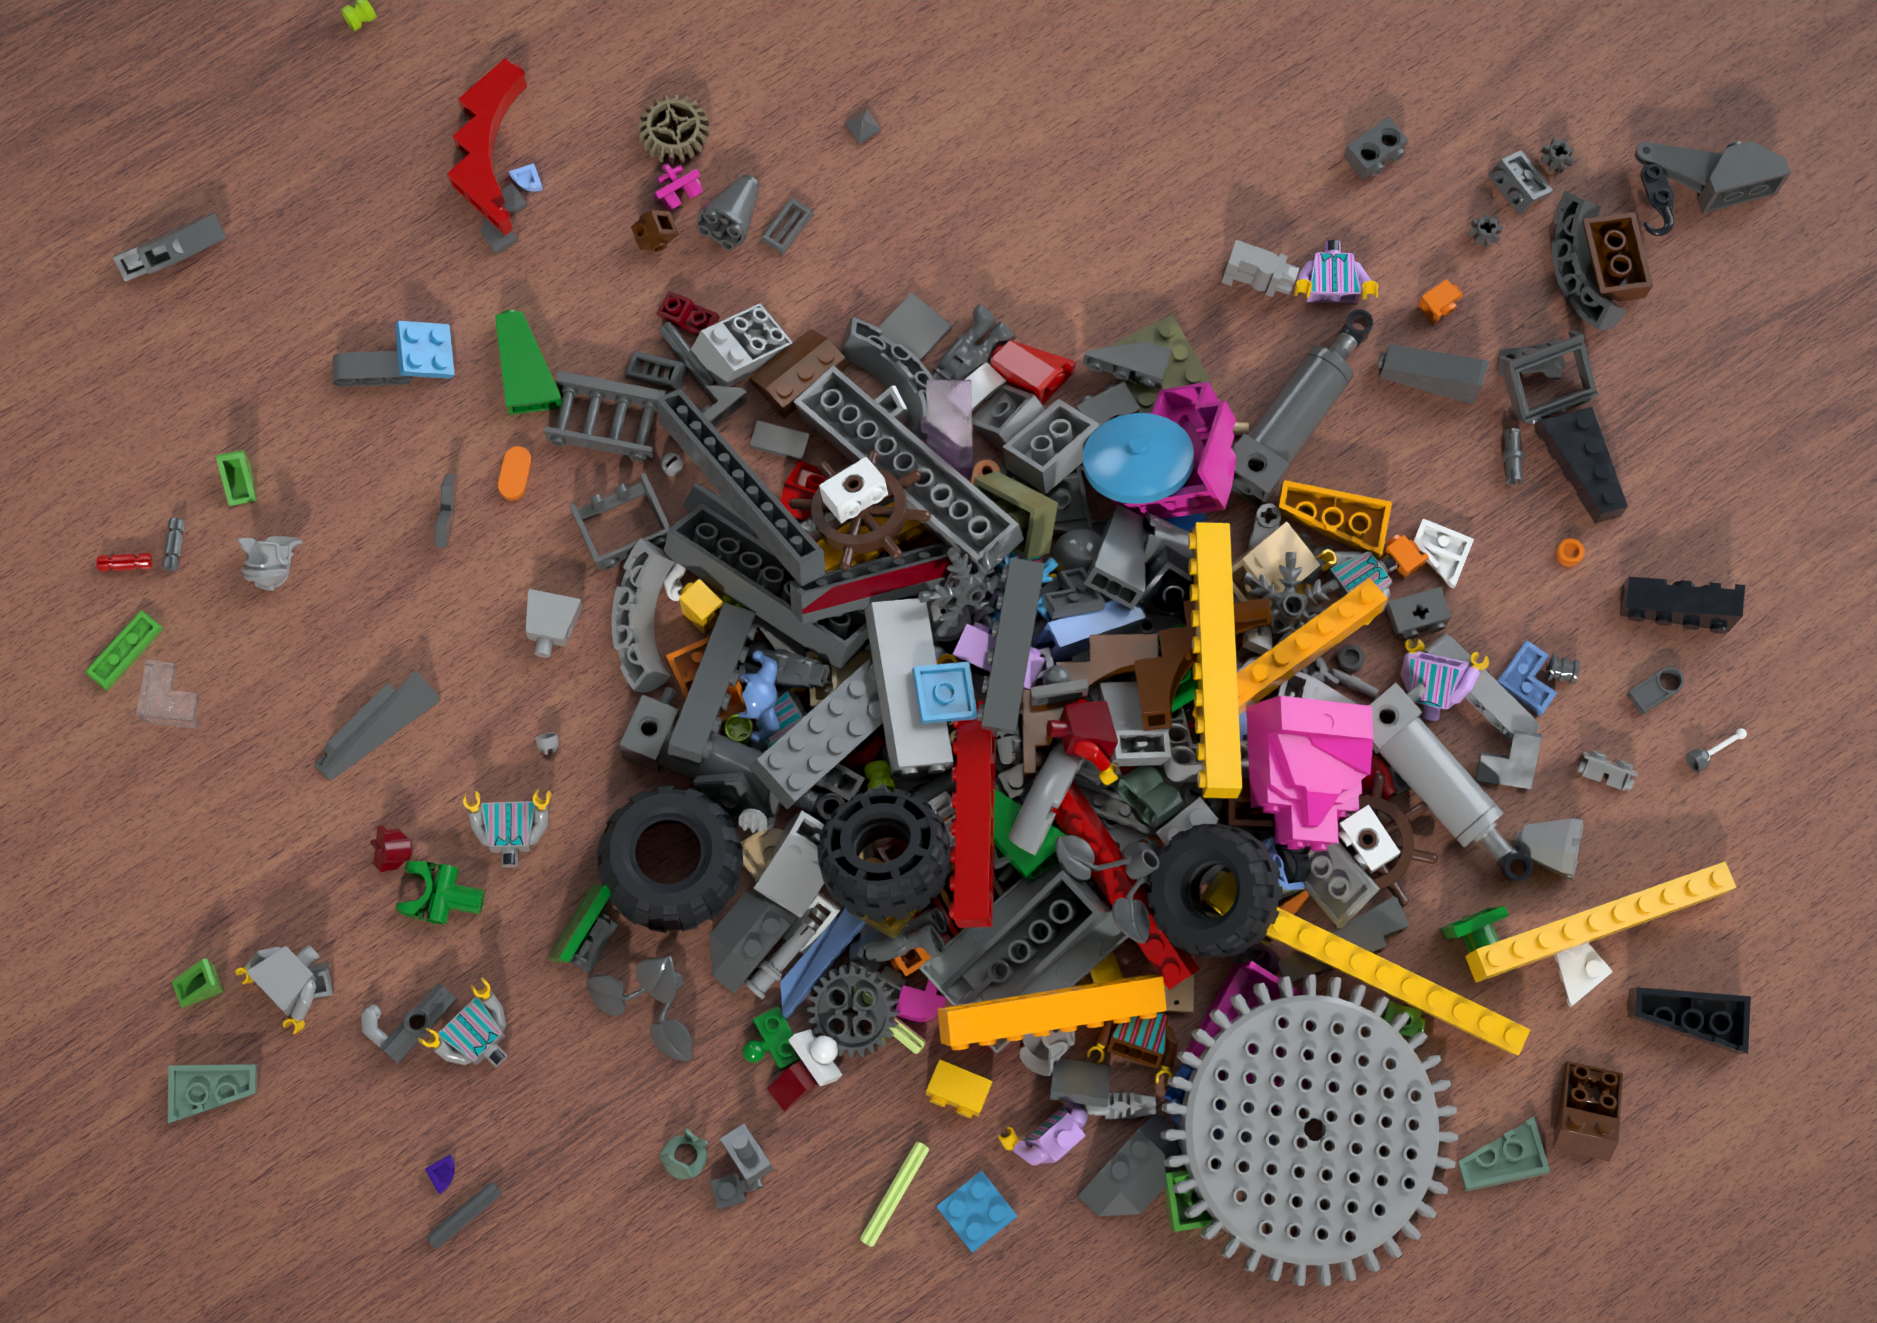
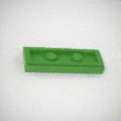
M141 610L87 668L85 673L108 691L164 630L163 627Z

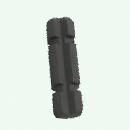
M170 518L168 521L167 529H169V532L166 534L164 547L166 557H163L162 568L165 571L176 572L178 570L179 561L177 558L180 557L183 539L181 533L184 532L185 526L183 519Z

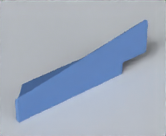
M845 907L840 917H835L780 982L782 1015L786 1020L789 1019L812 992L813 987L821 981L820 978L829 972L847 951L850 944L858 938L859 932L871 920L868 915L861 918L848 912Z

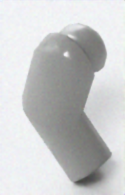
M370 1005L368 1008H364L361 1013L362 1032L380 1048L389 1036L378 1028V1019L382 1014L381 1009L376 1005Z

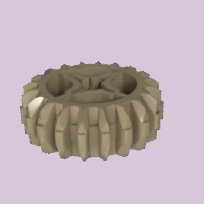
M665 94L663 96L664 101L660 102L655 98L653 101L655 107L647 105L645 108L647 113H641L640 120L642 122L638 124V130L640 131L639 140L643 142L645 151L650 150L649 153L652 158L659 155L661 163L668 158L671 165L674 164L675 159H679L680 163L684 164V157L688 156L689 159L693 160L695 158L694 152L701 154L703 151L701 145H707L708 138L706 136L710 135V128L708 127L709 118L704 117L705 110L698 108L696 100L689 104V97L687 95L682 100H679V95L675 94L673 99L669 100V97ZM676 114H680L686 117H679ZM664 116H666V119H665L663 122L658 123L657 126L654 127L655 124H656L661 118H663ZM671 122H673L674 128H677V137L674 131H671ZM691 132H694L693 135L687 141L682 143L684 137L691 135ZM663 141H668V142L672 143L673 145L663 143Z

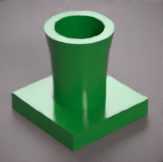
M1505 905L1493 906L1441 927L1440 930L1444 939L1463 936L1469 953L1476 949L1500 941L1492 923L1508 917L1509 914Z

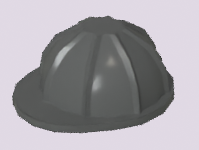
M1266 936L1258 944H1253L1247 948L1248 951L1229 956L1233 964L1252 961L1273 975L1280 971L1278 962L1281 959Z

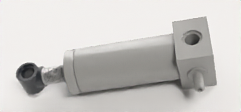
M1395 683L1369 705L1372 706L1373 754L1376 756L1380 752L1418 797L1427 804L1428 808L1455 838L1457 837L1456 840L1463 847H1466L1473 840L1476 843L1480 841L1490 854L1498 861L1496 864L1501 868L1506 880L1512 883L1524 881L1532 873L1533 864L1530 857L1520 853L1516 847L1512 848L1505 841L1506 839L1497 832L1495 821L1504 814L1503 811L1495 805V802L1419 718L1422 711L1414 702L1426 693V688L1422 684H1418L1406 694ZM1387 715L1392 723L1384 724L1379 716ZM1512 861H1519L1523 864L1524 872L1522 875L1512 873L1510 870Z

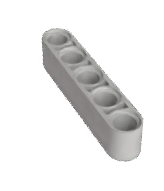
M1442 633L1423 651L1424 653L1469 662L1468 667L1473 665L1471 656L1446 633ZM1485 669L1479 670L1480 676L1465 699L1510 743L1513 730L1536 733L1540 729L1536 719Z

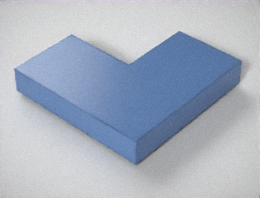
M1526 640L1497 682L1515 700L1541 717L1557 692L1535 678V675L1549 655Z

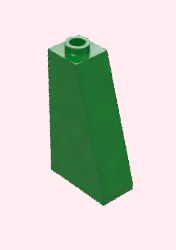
M505 310L501 314L495 315L508 414L515 415L560 409L562 403L560 393L523 312Z
M995 789L994 844L1023 879L1030 884L1059 862L1056 840L1059 836L1064 837L1067 835L1051 826L1041 849L1036 855L1021 849L1012 843L1009 839V833L1022 806Z

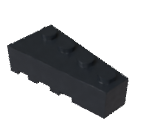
M1593 407L1541 420L1535 433L1546 444L1547 451L1563 470L1562 474L1576 490V495L1595 524L1621 517L1628 505Z
M1628 577L1623 584L1620 616H1626L1631 621L1641 622L1646 619L1653 620L1656 624L1663 626L1673 623L1680 624L1685 629L1696 630L1700 627L1710 629L1712 633L1724 634L1729 632L1743 617L1746 585L1735 584V589L1721 588V583L1710 582L1709 585L1695 587L1692 581L1685 580L1667 585L1668 581L1666 579Z
M1641 987L1629 988L1628 1017L1737 1054H1748L1751 996Z

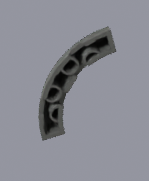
M1564 191L1554 220L1556 224L1555 241L1552 242L1554 271L1564 297L1570 301L1576 309V313L1588 324L1598 330L1606 331L1613 328L1623 318L1626 310L1618 306L1611 299L1600 296L1582 220L1597 217L1601 206Z
M852 317L843 335L839 351L846 360L871 373L887 388L896 386L907 407L909 430L920 440H925L940 435L948 426V414L945 401L940 400L936 391L937 383L930 372L900 342L894 344L882 336V330Z

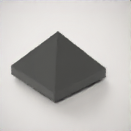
M867 109L844 122L858 144L881 131Z

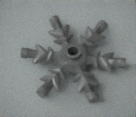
M997 541L990 554L988 551L984 552L983 565L977 564L979 571L975 574L970 573L972 564L967 565L968 554L961 558L957 548H950L947 554L953 565H949L947 570L955 573L951 576L955 578L954 587L952 588L948 583L946 588L936 584L934 586L935 591L919 592V601L925 603L933 600L932 606L938 605L943 600L944 604H946L953 597L957 599L955 604L947 607L949 611L939 617V621H944L935 631L940 637L944 638L951 624L957 627L959 614L964 616L963 607L966 605L972 606L970 615L974 613L973 623L981 621L982 625L990 629L993 628V622L988 614L993 613L994 609L986 606L990 601L982 599L985 598L987 591L992 595H995V590L1005 593L1006 582L1001 581L1002 576L997 579V575H995L988 582L985 581V576L995 571L992 568L1002 562L1003 558L998 556L1007 547L1004 543Z
M1286 552V567L1279 565V570L1285 578L1279 579L1285 586L1284 591L1281 593L1275 592L1273 582L1270 586L1268 585L1263 574H1260L1258 580L1252 574L1246 572L1241 579L1242 582L1254 588L1249 592L1250 595L1263 596L1262 599L1269 598L1272 601V625H1269L1270 629L1273 628L1274 620H1280L1284 625V628L1277 633L1283 634L1277 644L1296 631L1294 625L1297 622H1303L1305 625L1318 615V613L1308 615L1306 606L1309 603L1318 606L1316 600L1329 602L1330 598L1326 594L1339 589L1335 579L1322 586L1320 579H1317L1311 590L1307 585L1305 594H1298L1295 587L1301 581L1296 580V578L1300 575L1302 567L1295 568L1296 552ZM1286 604L1290 606L1291 611L1287 609ZM1267 626L1257 627L1241 633L1247 635L1258 629V635H1262Z

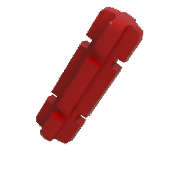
M139 553L138 556H135V554L112 555V557H109V555H99L96 560L97 569L101 572L110 571L111 569H114V571L137 570V567L140 570L152 568V556L149 553Z

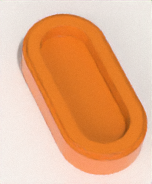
M512 447L504 455L498 489L501 496L510 501L520 499L526 492L532 458L529 451L524 447Z

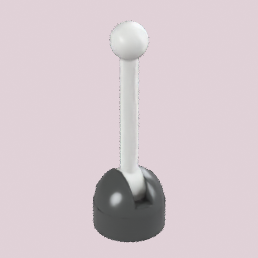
M1742 728L1737 729L1735 735L1708 751L1698 748L1687 753L1686 761L1689 767L1696 773L1703 771L1709 766L1711 755L1737 739H1744L1747 732Z

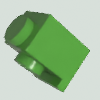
M1389 1001L1382 1018L1390 1024L1394 1016L1399 1013L1406 1012L1410 1016V1024L1404 1025L1399 1030L1400 1035L1405 1040H1408L1415 1033L1423 1032L1425 1019L1420 1018L1422 1010Z

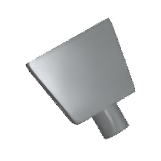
M529 589L526 635L528 639L537 641L534 650L536 656L550 658L553 645L565 647L568 644L582 612L581 599Z

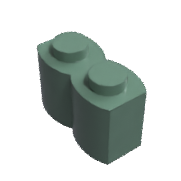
M1151 765L1139 766L1120 778L1117 791L1124 801L1136 809L1142 820L1152 828H1156L1177 814L1183 802L1179 791L1165 783L1160 771Z

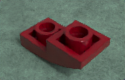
M668 291L656 313L662 319L696 336H699L701 330L718 323L720 319L718 313L695 305L692 299Z

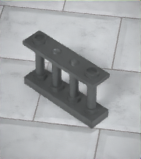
M558 371L556 382L558 389L564 395L556 428L545 426L546 440L553 445L561 447L568 444L630 456V459L638 462L653 461V447L646 445L654 411L658 410L656 399L666 395V391ZM578 394L587 395L590 398L582 433L566 430L574 396ZM604 399L613 400L617 403L609 438L593 436L600 404ZM631 404L639 405L644 409L636 444L620 441L627 407L631 406Z

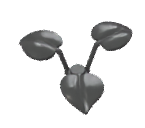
M1071 835L1059 836L1056 840L1059 862L1065 872L1076 880L1087 881L1091 877V871L1097 872L1126 864L1125 870L1127 875L1137 881L1126 895V899L1119 898L1114 902L1112 916L1117 927L1125 935L1138 943L1144 944L1149 936L1150 917L1144 903L1140 900H1133V895L1141 884L1151 886V882H1147L1150 873L1159 868L1160 862L1157 854L1162 847L1141 842L1130 843L1123 849L1122 860L1102 865H1093L1095 856L1092 848L1085 840Z
M671 956L647 959L640 962L636 967V977L642 988L628 995L624 994L622 983L614 977L595 975L586 981L587 990L596 1006L602 1012L611 1016H619L625 1012V1001H629L649 991V994L656 1000L665 1003L659 1016L660 1023H654L650 1028L654 1044L661 1052L673 1059L681 1061L693 1059L692 1039L687 1028L675 1019L666 1020L665 1018L670 1005L675 1001L676 992L684 984L682 976L674 970Z

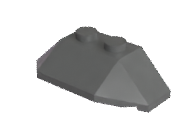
M756 890L746 891L710 933L713 977L735 994L799 917Z
M1157 1113L1154 1114L1098 1172L1077 1197L1098 1217L1140 1215L1165 1188V1173L1180 1171L1179 1167H1168L1164 1164V1160L1168 1157L1179 1155L1178 1140L1168 1141L1161 1138V1132L1173 1128Z

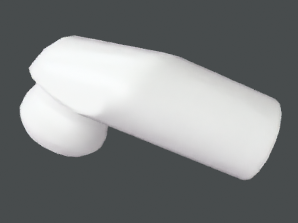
M677 562L672 566L663 582L667 596L673 601H679L680 592L683 589L680 579L687 570Z

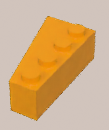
M1286 480L1283 481L1280 486L1277 507L1282 516L1362 553L1370 551L1377 561L1382 556L1392 502Z

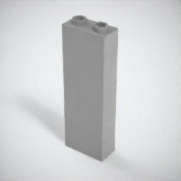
M919 598L872 602L865 609V616L891 774L901 773L902 777L917 775L918 771L928 770L929 774L944 772L945 768L953 762L947 722L920 724L912 676L914 666L937 664L927 603H921Z

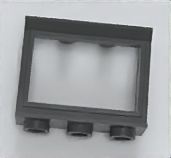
M1571 330L1568 331L1570 338L1563 341L1556 338L1546 341L1547 347L1539 350L1533 348L1523 349V356L1513 360L1506 356L1499 357L1515 418L1527 424H1533L1541 421L1545 415L1563 413L1566 411V407L1574 404L1583 405L1589 403L1591 398L1599 395L1584 343V334ZM1573 351L1583 388L1528 409L1519 371Z
M646 473L641 475V483L627 488L625 483L620 484L616 487L617 493L603 499L600 494L594 495L590 498L591 504L577 509L575 503L569 505L597 571L615 568L620 561L629 557L638 541L599 557L583 521L642 496H647L662 529L643 539L659 548L665 546L670 525Z

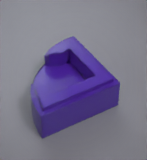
M451 1154L425 1168L439 1195L448 1189L454 1178L455 1164Z

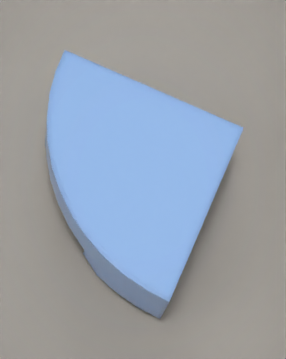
M534 163L508 171L512 181L521 189L532 192L543 190Z

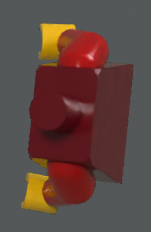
M1080 698L1064 707L1059 720H1048L1046 727L1047 736L1060 737L1067 754L1081 756L1093 762L1100 770L1099 777L1101 781L1106 785L1118 779V775L1115 774L1117 772V765L1110 762L1118 744V739L1107 701L1087 702L1085 699Z

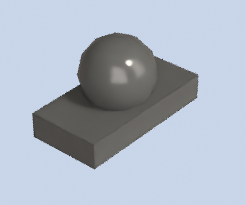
M1057 665L1049 667L1044 672L1043 686L1030 687V701L1033 706L1086 698L1089 689L1087 679L1071 681L1069 672L1064 667Z

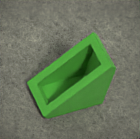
M244 450L216 455L228 505L232 506L256 501L251 463Z
M202 959L172 981L181 1008L224 992L216 968L208 959Z

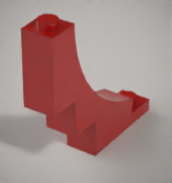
M506 58L458 98L463 112L471 120L453 135V139L457 149L466 157L447 173L451 186L505 236L513 228L510 222L511 215L502 206L505 200L495 177L494 145L499 126L507 110L527 88L524 70L517 63L512 64Z

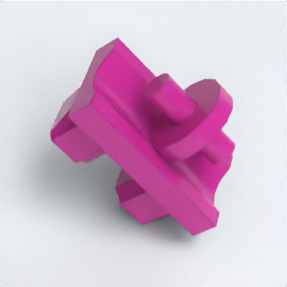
M666 163L662 166L664 174L657 177L660 185L667 181L670 184L656 191L652 196L656 202L660 200L667 211H671L682 204L675 193L676 190L683 187L689 199L703 192L698 180L701 175L695 169L677 179L676 176L684 172L681 165L672 169Z

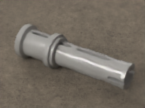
M802 921L800 926L768 962L766 960L762 961L760 964L761 968L750 980H746L744 984L763 1000L765 997L764 993L775 981L781 979L782 970L816 932Z

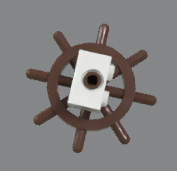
M871 450L868 453V457L837 473L827 462H821L818 465V469L826 480L819 485L813 500L792 498L789 501V506L792 509L811 511L816 530L809 535L816 543L823 540L834 549L843 551L840 568L844 571L851 568L854 553L870 552L884 547L892 558L899 559L902 556V551L893 539L901 532L906 520L926 522L931 518L929 511L908 509L904 489L921 478V473L918 470H913L897 480L890 473L876 468L879 453L876 450ZM890 497H893L895 501L894 507L877 506ZM825 512L833 513L836 518L827 523L824 514ZM873 517L889 519L885 524L880 526L879 523ZM850 523L848 534L837 531ZM862 526H866L871 531L870 533L859 535Z
M1377 773L1373 777L1370 796H1359V809L1361 810L1353 815L1348 814V818L1343 819L1339 824L1341 831L1338 832V839L1342 845L1350 847L1347 851L1365 872L1366 868L1370 874L1375 870L1377 871L1380 878L1372 880L1380 890L1388 888L1393 897L1398 899L1400 906L1405 907L1408 905L1409 899L1397 881L1406 872L1411 860L1435 864L1438 861V856L1435 853L1414 849V836L1410 822L1427 812L1428 806L1426 803L1420 802L1405 813H1402L1395 805L1381 799L1385 778L1383 774ZM1378 811L1388 816L1392 821L1382 826L1377 818ZM1397 830H1399L1402 846L1395 845L1390 837ZM1396 857H1400L1396 866L1390 871L1386 863Z

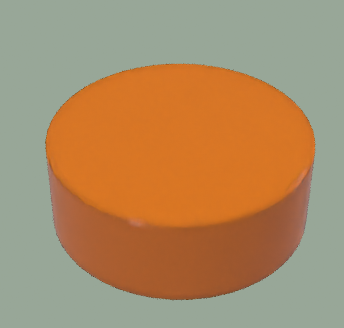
M1574 538L1562 540L1556 548L1557 560L1566 567L1578 565L1585 554L1582 543Z

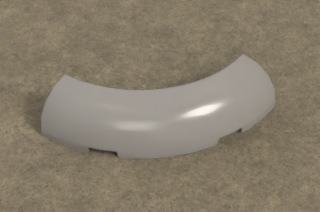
M642 538L638 540L624 565L626 572L621 586H617L615 590L612 608L613 646L618 650L622 663L620 669L627 682L634 691L646 693L657 689L671 677L664 667L657 650L654 635V616L660 589L675 561L663 554L664 551Z
M1061 738L1041 767L1009 833V839L1012 843L1033 855H1036L1041 849L1056 814L1051 812L1053 807L1059 808L1072 784L1073 778L1086 760L1081 756L1067 754Z

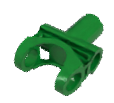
M426 861L406 862L404 870L424 879L426 890L424 895L418 900L408 901L407 903L397 902L396 912L416 920L438 925L447 924L450 909L481 914L485 900V890L456 885L459 873L458 868ZM437 866L438 871L434 883L431 871H435ZM429 907L427 917L424 919L423 913Z

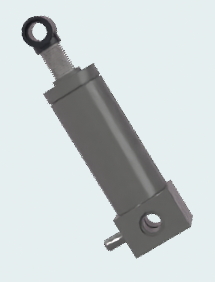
M1356 309L1349 313L1344 326L1339 332L1340 336H1338L1330 349L1313 346L1308 351L1248 435L1244 433L1232 448L1237 458L1231 490L1257 508L1267 504L1282 484L1288 467L1354 377L1353 371L1346 360L1355 347L1366 341L1370 334L1373 318L1368 311ZM1359 323L1364 329L1357 330L1352 324Z
M666 687L660 701L642 694L619 744L624 759L657 773L663 767L691 780H695L696 776L743 772L767 811L775 815L778 814L783 804L749 768L763 752L723 735L712 734L710 742H713L710 756L708 759L703 757L700 767L668 757L669 742L680 716L679 709L670 706L676 691ZM649 732H656L652 736H646ZM808 790L794 805L811 812V815L818 817L823 824H826V821L831 820V815H827L824 812L825 806L828 804L839 806L840 804H845V801L835 793L825 794L820 792L816 794V792Z

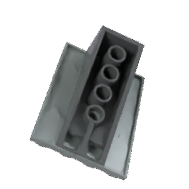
M1058 862L1030 884L1023 878L1020 879L993 903V927L964 928L945 945L944 955L931 957L919 968L953 1006L1073 987L1129 937L1117 927L1112 916V906L1088 881H1079L1072 878L1065 872L1060 862ZM1000 1038L996 1039V1044L989 1046L996 1053H999L1012 1041Z

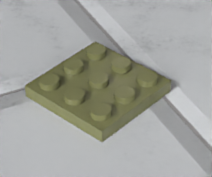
M1173 315L1107 346L1113 347L1149 342L1172 350L1160 388H1147L1140 385L1138 381L1129 378L1128 380H1121L1115 377L1118 384L1125 382L1140 408L1139 413H1152L1159 391L1162 389L1209 382L1211 385V380Z

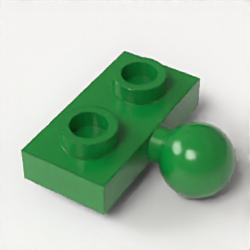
M778 1006L752 1020L762 1041L751 1040L745 1043L742 1048V1055L746 1061L757 1063L763 1059L765 1052L768 1051L778 1070L781 1071L801 1060L789 1042V1039L794 1034Z

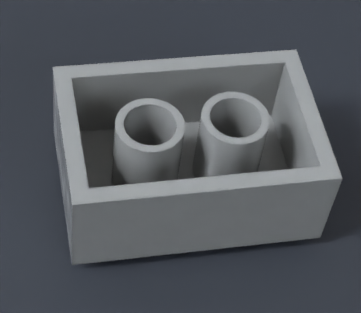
M1058 399L1003 446L1005 467L1044 494H1047L1083 462L1085 444L1090 435L1099 427V424Z

